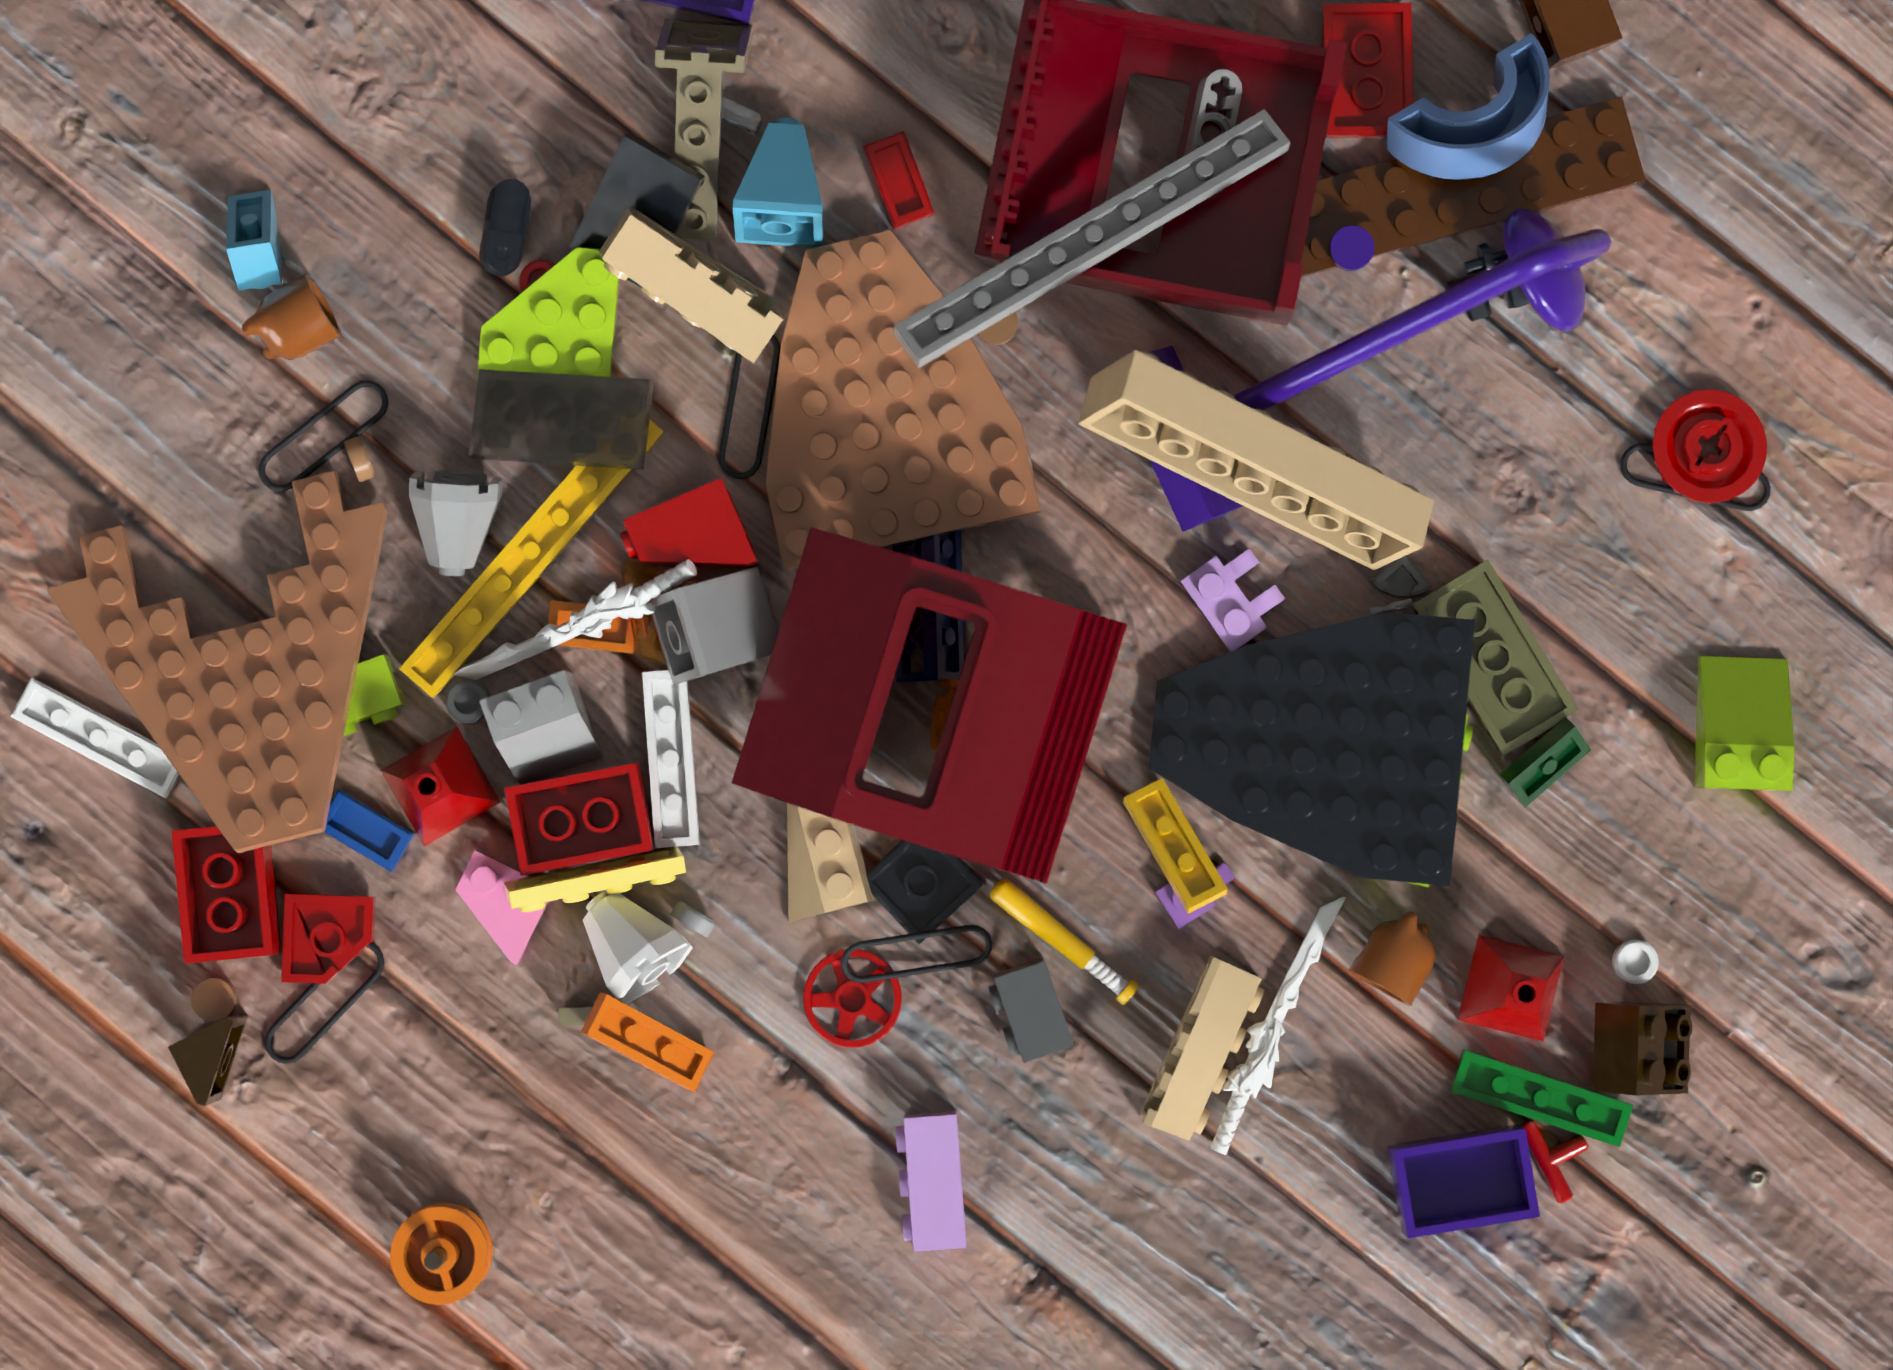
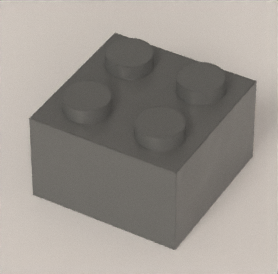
M1043 957L993 974L996 984L988 986L996 1013L999 1014L1006 1011L1010 1026L1002 1029L1011 1056L1020 1054L1023 1063L1074 1046Z

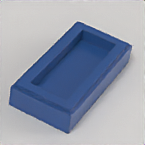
M341 789L337 790L331 800L324 832L388 871L393 872L415 833Z

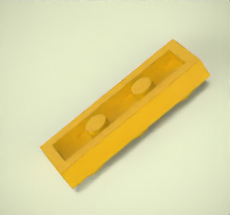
M1163 778L1124 797V806L1187 914L1227 894L1228 888Z

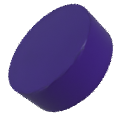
M1359 226L1341 228L1335 233L1329 244V255L1332 262L1344 271L1362 269L1370 262L1374 254V241L1371 235Z

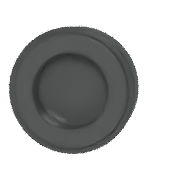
M462 679L455 682L448 689L445 705L448 713L455 720L463 723H474L485 717L479 700L490 697L488 689L479 681Z

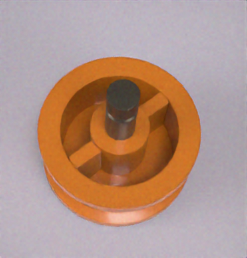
M452 1202L429 1204L413 1213L398 1228L390 1250L392 1271L399 1285L413 1298L433 1305L454 1303L468 1296L486 1277L493 1258V1242L484 1221L471 1209Z

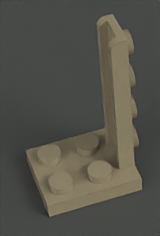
M665 19L655 49V67L677 69L674 158L705 176L676 233L680 238L716 241L723 72L744 73L752 43L753 24Z

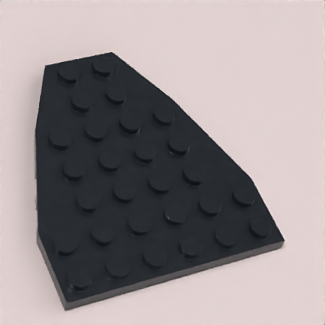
M1384 612L1250 644L1158 680L1149 769L1230 820L1360 878L1451 886L1475 620Z

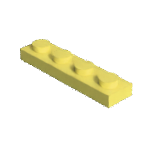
M671 847L504 882L507 901L512 909L519 908L521 912H532L546 907L545 902L563 899L565 903H574L586 900L591 892L606 890L609 894L623 893L631 890L634 883L649 881L652 885L666 884L676 879L675 875L686 873L684 856L677 847Z

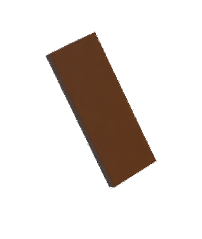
M1519 0L1530 31L1539 41L1545 52L1549 70L1602 50L1623 38L1608 0Z

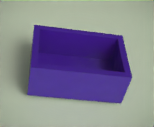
M1519 1124L1387 1145L1401 1231L1407 1238L1540 1217L1526 1129Z

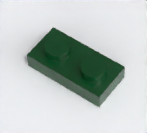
M1565 717L1552 729L1548 730L1526 752L1516 758L1499 776L1514 798L1523 807H1527L1588 754L1591 749L1576 726Z

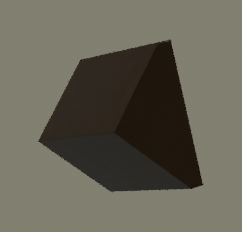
M238 1013L225 1017L168 1047L196 1104L207 1106L221 1100L248 1015Z

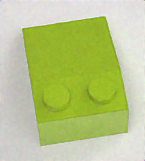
M1698 656L1694 788L1793 791L1794 734L1788 659Z

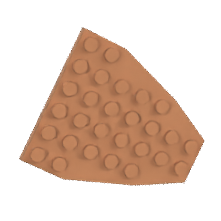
M891 230L805 250L781 343L765 481L782 566L785 570L799 567L811 527L885 548L932 535H943L1042 512L1024 426L983 360L973 339L969 338L918 368L893 334L894 325L939 300L944 295Z

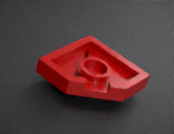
M286 893L284 898L281 982L329 983L374 941L376 896Z

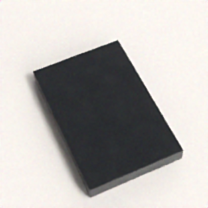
M627 132L612 158L570 247L573 249L578 246L601 249L629 205L676 235L705 176L632 133ZM629 277L627 278L628 281L642 288L641 285H639Z

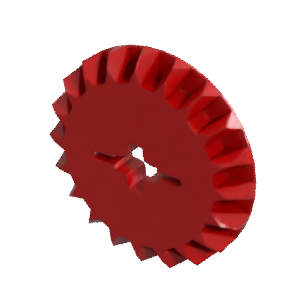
M1698 390L1675 400L1662 413L1656 424L1651 445L1654 453V465L1658 467L1662 480L1673 488L1674 493L1681 494L1690 501L1705 502L1707 504L1727 502L1747 491L1760 476L1767 456L1766 433L1757 414L1740 398L1719 390ZM1723 428V432L1717 438L1718 442L1715 445V449L1719 452L1718 457L1710 454L1706 458L1704 457L1696 466L1695 463L1700 457L1702 450L1701 444L1698 443L1699 438L1707 441Z

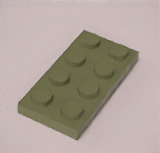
M1488 559L1411 604L1416 615L1475 620L1468 702L1501 756L1506 755L1558 724L1565 717L1568 718L1579 711Z

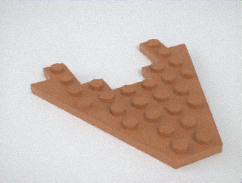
M335 471L292 481L309 564L267 575L276 617L193 638L186 601L182 597L142 607L126 529L122 525L79 536L87 577L47 587L50 597L237 853L324 832L326 828L388 515L387 506L384 502L346 511L339 478Z

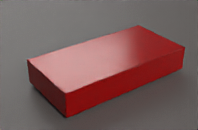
M904 131L863 146L894 230L935 215Z

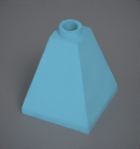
M778 118L774 123H768L733 199L736 243L806 248L823 246V205L805 127L800 125V122L796 119Z

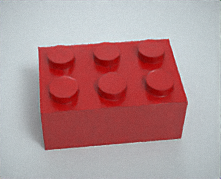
M640 763L626 764L504 788L521 875L656 850Z
M217 826L171 831L184 964L282 953L272 846L269 845L237 853Z

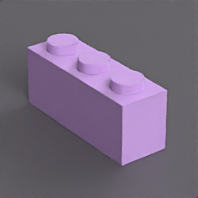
M957 1111L904 1115V1125L895 1126L897 1153L906 1152L907 1170H899L901 1197L909 1196L911 1213L902 1214L904 1241H913V1252L967 1248Z

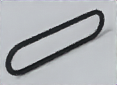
M774 334L770 338L774 346V354L756 459L753 467L744 473L732 471L725 461L742 355L736 352L719 449V464L722 470L728 476L735 479H746L753 476L759 470L762 462L780 358V344Z
M370 380L360 381L352 385L268 451L261 459L259 465V476L263 484L277 492L293 488L292 481L285 485H277L268 480L265 472L267 462L362 387H370L379 392L382 405L378 413L292 481L309 476L345 447L344 441L360 436L374 425L387 411L388 396L384 388Z
M1638 443L1630 446L1624 452L1621 458V471L1629 483L1685 497L1674 493L1672 487L1638 480L1629 473L1627 469L1629 456L1638 450L1653 452L1651 444ZM1700 456L1696 462H1700L1704 457ZM1761 472L1758 478L1763 483L1764 494L1762 499L1755 504L1745 505L1732 501L1712 504L1742 511L1760 509L1767 503L1770 497L1771 486L1769 480Z
M964 925L859 941L851 944L844 951L841 957V968L848 979L854 982L866 983L970 967L980 964L988 958L992 951V939L984 928L978 925ZM968 931L980 933L986 942L983 954L978 958L868 976L853 974L847 965L850 954L854 950L863 947Z
M371 943L366 947L374 951L377 956L378 965L375 972L294 1056L281 1057L276 1054L272 1049V1036L320 984L312 983L279 1017L266 1033L264 1042L266 1051L272 1059L284 1064L294 1063L301 1059L379 978L385 961L383 953L377 945Z

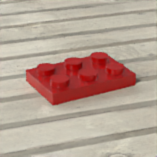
M1411 3L1323 4V47L1327 48L1329 39L1347 43L1339 87L1332 103L1326 138L1387 137L1388 118L1414 103Z

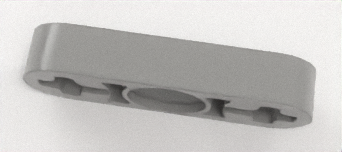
M1219 69L1205 75L1201 79L1196 94L1184 156L1206 144L1200 135L1201 127L1206 121L1215 122L1220 127L1222 134L1235 127L1242 96V84L1234 72L1227 69ZM1220 80H1223V88L1229 90V96L1221 98L1217 111H1225V116L1217 112L1205 113V108L1210 109L1216 106L1217 93L1211 91V85L1219 83Z

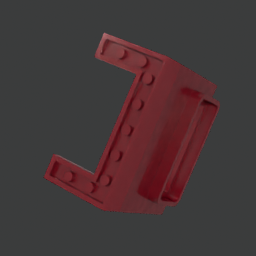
M1024 0L974 254L1004 262L1105 203L1131 74H1140L1190 85V93L1176 158L1178 160L1184 156L1196 94L1201 79L1213 71L1227 69L1234 72L1242 84V96L1236 125L1265 109L1290 141L1289 150L1163 224L1159 250L1156 254L1122 248L1065 283L1288 326L1296 306L1303 265H1301L1332 103L1339 87L1347 43L1329 39L1327 48L1078 0ZM1220 80L1219 83L1211 85V91L1217 93L1216 106L1210 109L1205 108V113L1217 112L1225 116L1226 112L1217 111L1219 100L1229 96V90L1223 88V80ZM1206 121L1200 130L1201 138L1205 143L1222 134L1220 127L1212 121Z
M811 527L731 783L829 818L1047 884L1127 624L919 558ZM917 607L973 623L975 626L924 793L920 797L863 779L912 617Z

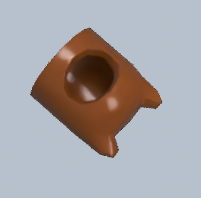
M304 274L266 295L258 304L256 313L242 325V331L246 335L260 336L266 345L263 355L267 359L282 357L293 360L304 357L342 336L339 324L329 304L308 274Z
M1408 911L1400 920L1379 923L1371 931L1365 948L1355 958L1349 968V972L1359 979L1408 1006L1413 1004L1433 969L1435 960L1434 945L1428 937L1429 927L1425 923L1417 924L1418 916L1413 911Z

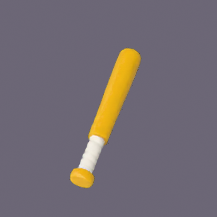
M1000 879L992 888L990 898L993 902L1060 952L1081 970L1084 968L1090 974H1093L1101 983L1116 993V1000L1120 1004L1125 1005L1137 991L1139 984L1132 979L1127 981L1121 975H1118L1116 971L1112 970L1110 966L1106 965L1095 955L1096 952L1075 936L1009 879Z

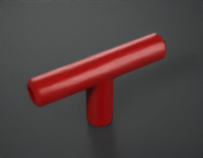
M1534 1119L1524 1121L1520 1126L1526 1129L1528 1146L1557 1203L1567 1202L1573 1197V1194L1558 1165L1588 1150L1586 1140L1583 1135L1578 1134L1549 1149Z

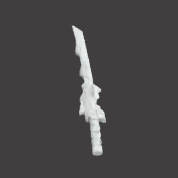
M686 560L675 566L674 569H669L663 575L660 574L654 580H649L643 586H638L637 588H633L634 584L630 583L618 589L615 581H612L598 596L592 595L587 605L580 612H572L570 621L559 626L548 624L535 637L517 645L508 642L502 644L490 655L463 665L455 676L477 680L557 646L580 634L601 638L602 630L610 628L612 620L618 616L624 619L629 617L642 618L644 614L654 613L656 607L648 601L659 596L662 592L670 590L673 586L681 584L684 580L686 581L696 576V567L691 560Z
M1341 897L1320 907L1275 996L1265 1020L1248 1028L1247 1032L1251 1035L1250 1040L1246 1043L1249 1055L1245 1064L1236 1066V1069L1227 1075L1228 1080L1224 1082L1221 1089L1223 1091H1232V1094L1210 1149L1227 1155L1249 1096L1251 1095L1253 1099L1256 1098L1262 1084L1271 1088L1275 1062H1279V1038L1285 1033L1281 1024L1288 1009L1296 1008L1299 986L1309 966L1319 961L1326 934L1346 897Z

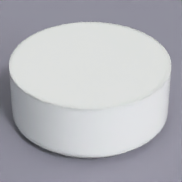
M1635 939L1627 940L1621 943L1613 953L1612 966L1614 972L1625 982L1631 984L1645 983L1655 975L1658 969V955L1655 949L1647 942Z

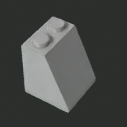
M758 567L677 588L648 601L656 607L652 617L673 685L771 656L780 623L772 616L768 603L771 597L770 588L764 576H760Z
M563 670L479 700L494 744L519 785L603 756L575 675L572 672Z

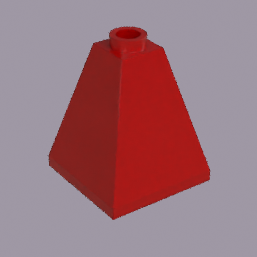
M458 726L380 770L423 846H427L501 803ZM430 779H433L436 784L435 791L430 794L428 789Z
M1478 935L1457 1020L1544 1042L1565 956ZM1523 986V993L1518 998V990Z

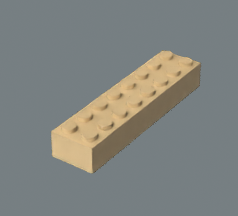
M1134 350L1091 377L1079 417V425L1372 570H1376L1423 548L1434 500L1419 493L1416 487L1406 483H1399L1383 475L1382 471L1377 467L1363 465L1347 457L1343 450L1332 446H1325L1309 438L1308 433L1288 427L1272 419V416L1266 411L1252 409L1236 401L1233 395L1226 391L1214 390L1198 382L1194 375L1185 371H1177L1159 362L1158 358L1151 353Z

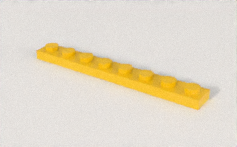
M630 403L403 663L399 670L430 697L435 698L665 432Z

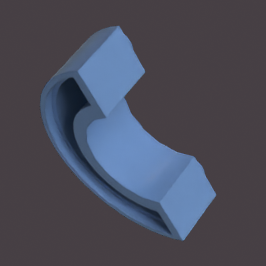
M1531 33L1496 54L1494 87L1498 95L1487 105L1472 111L1453 112L1437 107L1423 97L1389 117L1387 150L1406 166L1423 174L1444 179L1481 178L1502 171L1516 163L1534 146L1542 132L1546 119L1550 74L1547 57L1539 41Z

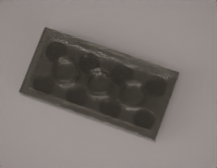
M479 369L469 456L473 459L644 470L654 383L650 379Z

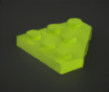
M578 246L482 325L478 370L609 384L611 382L620 278L610 273L604 267L606 261L601 258V250L599 248Z

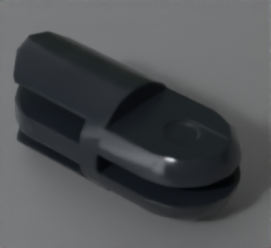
M506 179L499 182L490 191L487 199L479 254L480 262L484 269L495 276L511 274L519 267L522 260L531 210V197L529 189L525 184L516 179Z

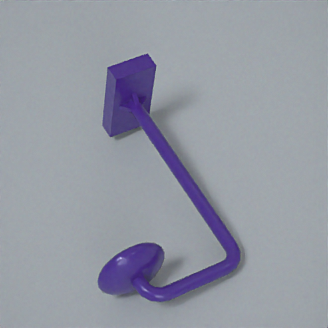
M1516 209L1508 215L1504 225V242L1508 260L1233 395L1236 401L1252 409L1264 411L1520 285L1533 309L1549 326L1560 331H1572L1580 324L1585 308V284L1580 267L1606 253L1611 246V238L1603 229H1592L1564 237L1555 225L1538 213L1529 209ZM1173 346L1148 352L1156 356L1159 362L1177 371H1184ZM1150 460L1182 532L1216 520L1243 507V505Z

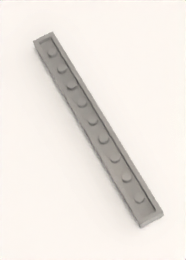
M1264 109L894 325L893 334L917 367L920 368L1289 150L1290 141Z

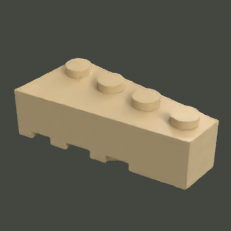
M630 205L600 249L601 258L606 261L604 267L610 273L624 281L629 277L642 286V292L660 304L667 303L677 310L679 315L696 327H702L724 345L735 350L752 363L756 361L783 321L776 298Z

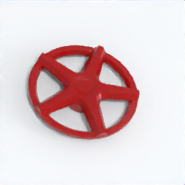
M844 949L824 957L812 969L804 986L803 1005L810 1025L822 1038L837 1046L859 1048L877 1042L892 1029L900 1014L902 991L898 978L890 979L894 991V1006L890 1015L871 999L872 993L885 980L859 983L848 979L841 968V957L846 950ZM856 949L849 956L865 958L880 966L869 975L894 972L885 960L872 952ZM832 963L838 983L837 989L811 994L817 975L825 966ZM812 1007L836 1008L839 1010L836 1037L821 1027L814 1016ZM859 1015H863L883 1025L877 1033L860 1040H849L854 1023Z

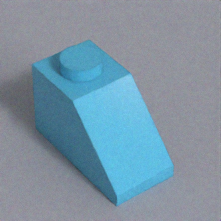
M271 190L228 196L226 250L238 291L253 288L265 289L273 285L282 284V251Z

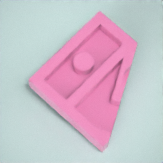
M474 850L455 890L509 961L518 965L546 907L532 912H521L519 908L512 909L506 898L504 882L531 876L527 874L521 875L519 870L478 850Z

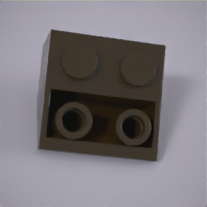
M1630 1002L1595 1003L1592 1091L1635 1096L1688 1093V1081L1691 1076L1689 1064L1690 1036L1692 1034L1691 1005Z

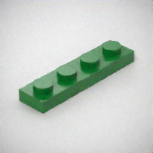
M1464 1049L1462 1050L1449 1090L1452 1093L1617 1147L1621 1146L1633 1108L1632 1104Z

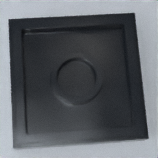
M904 840L897 844L866 873L872 895L908 934L937 929L983 886L982 882L957 856ZM926 938L916 939L915 941L920 944Z

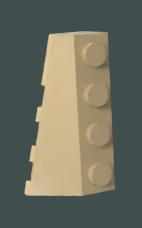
M787 803L788 923L873 901L874 898L869 887L855 826Z
M1210 955L1139 1114L1144 1124L1190 1141L1193 1132L1199 1135L1202 1133L1211 1110L1204 1107L1211 1092L1219 1094L1229 1070L1223 1068L1229 1051L1236 1054L1246 1035L1247 1030L1241 1027L1247 1011L1255 1013L1263 997L1265 989L1258 987L1262 978Z

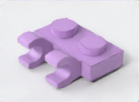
M1250 548L1225 566L1215 556L1180 581L1230 652L1238 649L1266 629L1267 626L1260 616L1285 599L1277 586L1273 585L1249 602L1235 583L1237 578L1260 563Z

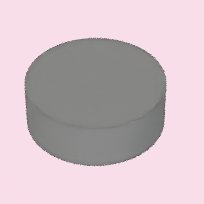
M683 900L681 902L678 901L670 913L678 921L705 937L709 936L716 925L714 923L715 920Z

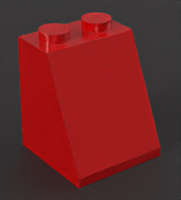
M722 478L624 519L623 522L627 530L619 533L629 557H632L633 560L639 558L646 566L675 567L686 560H691L695 567L754 568L760 565L727 485Z

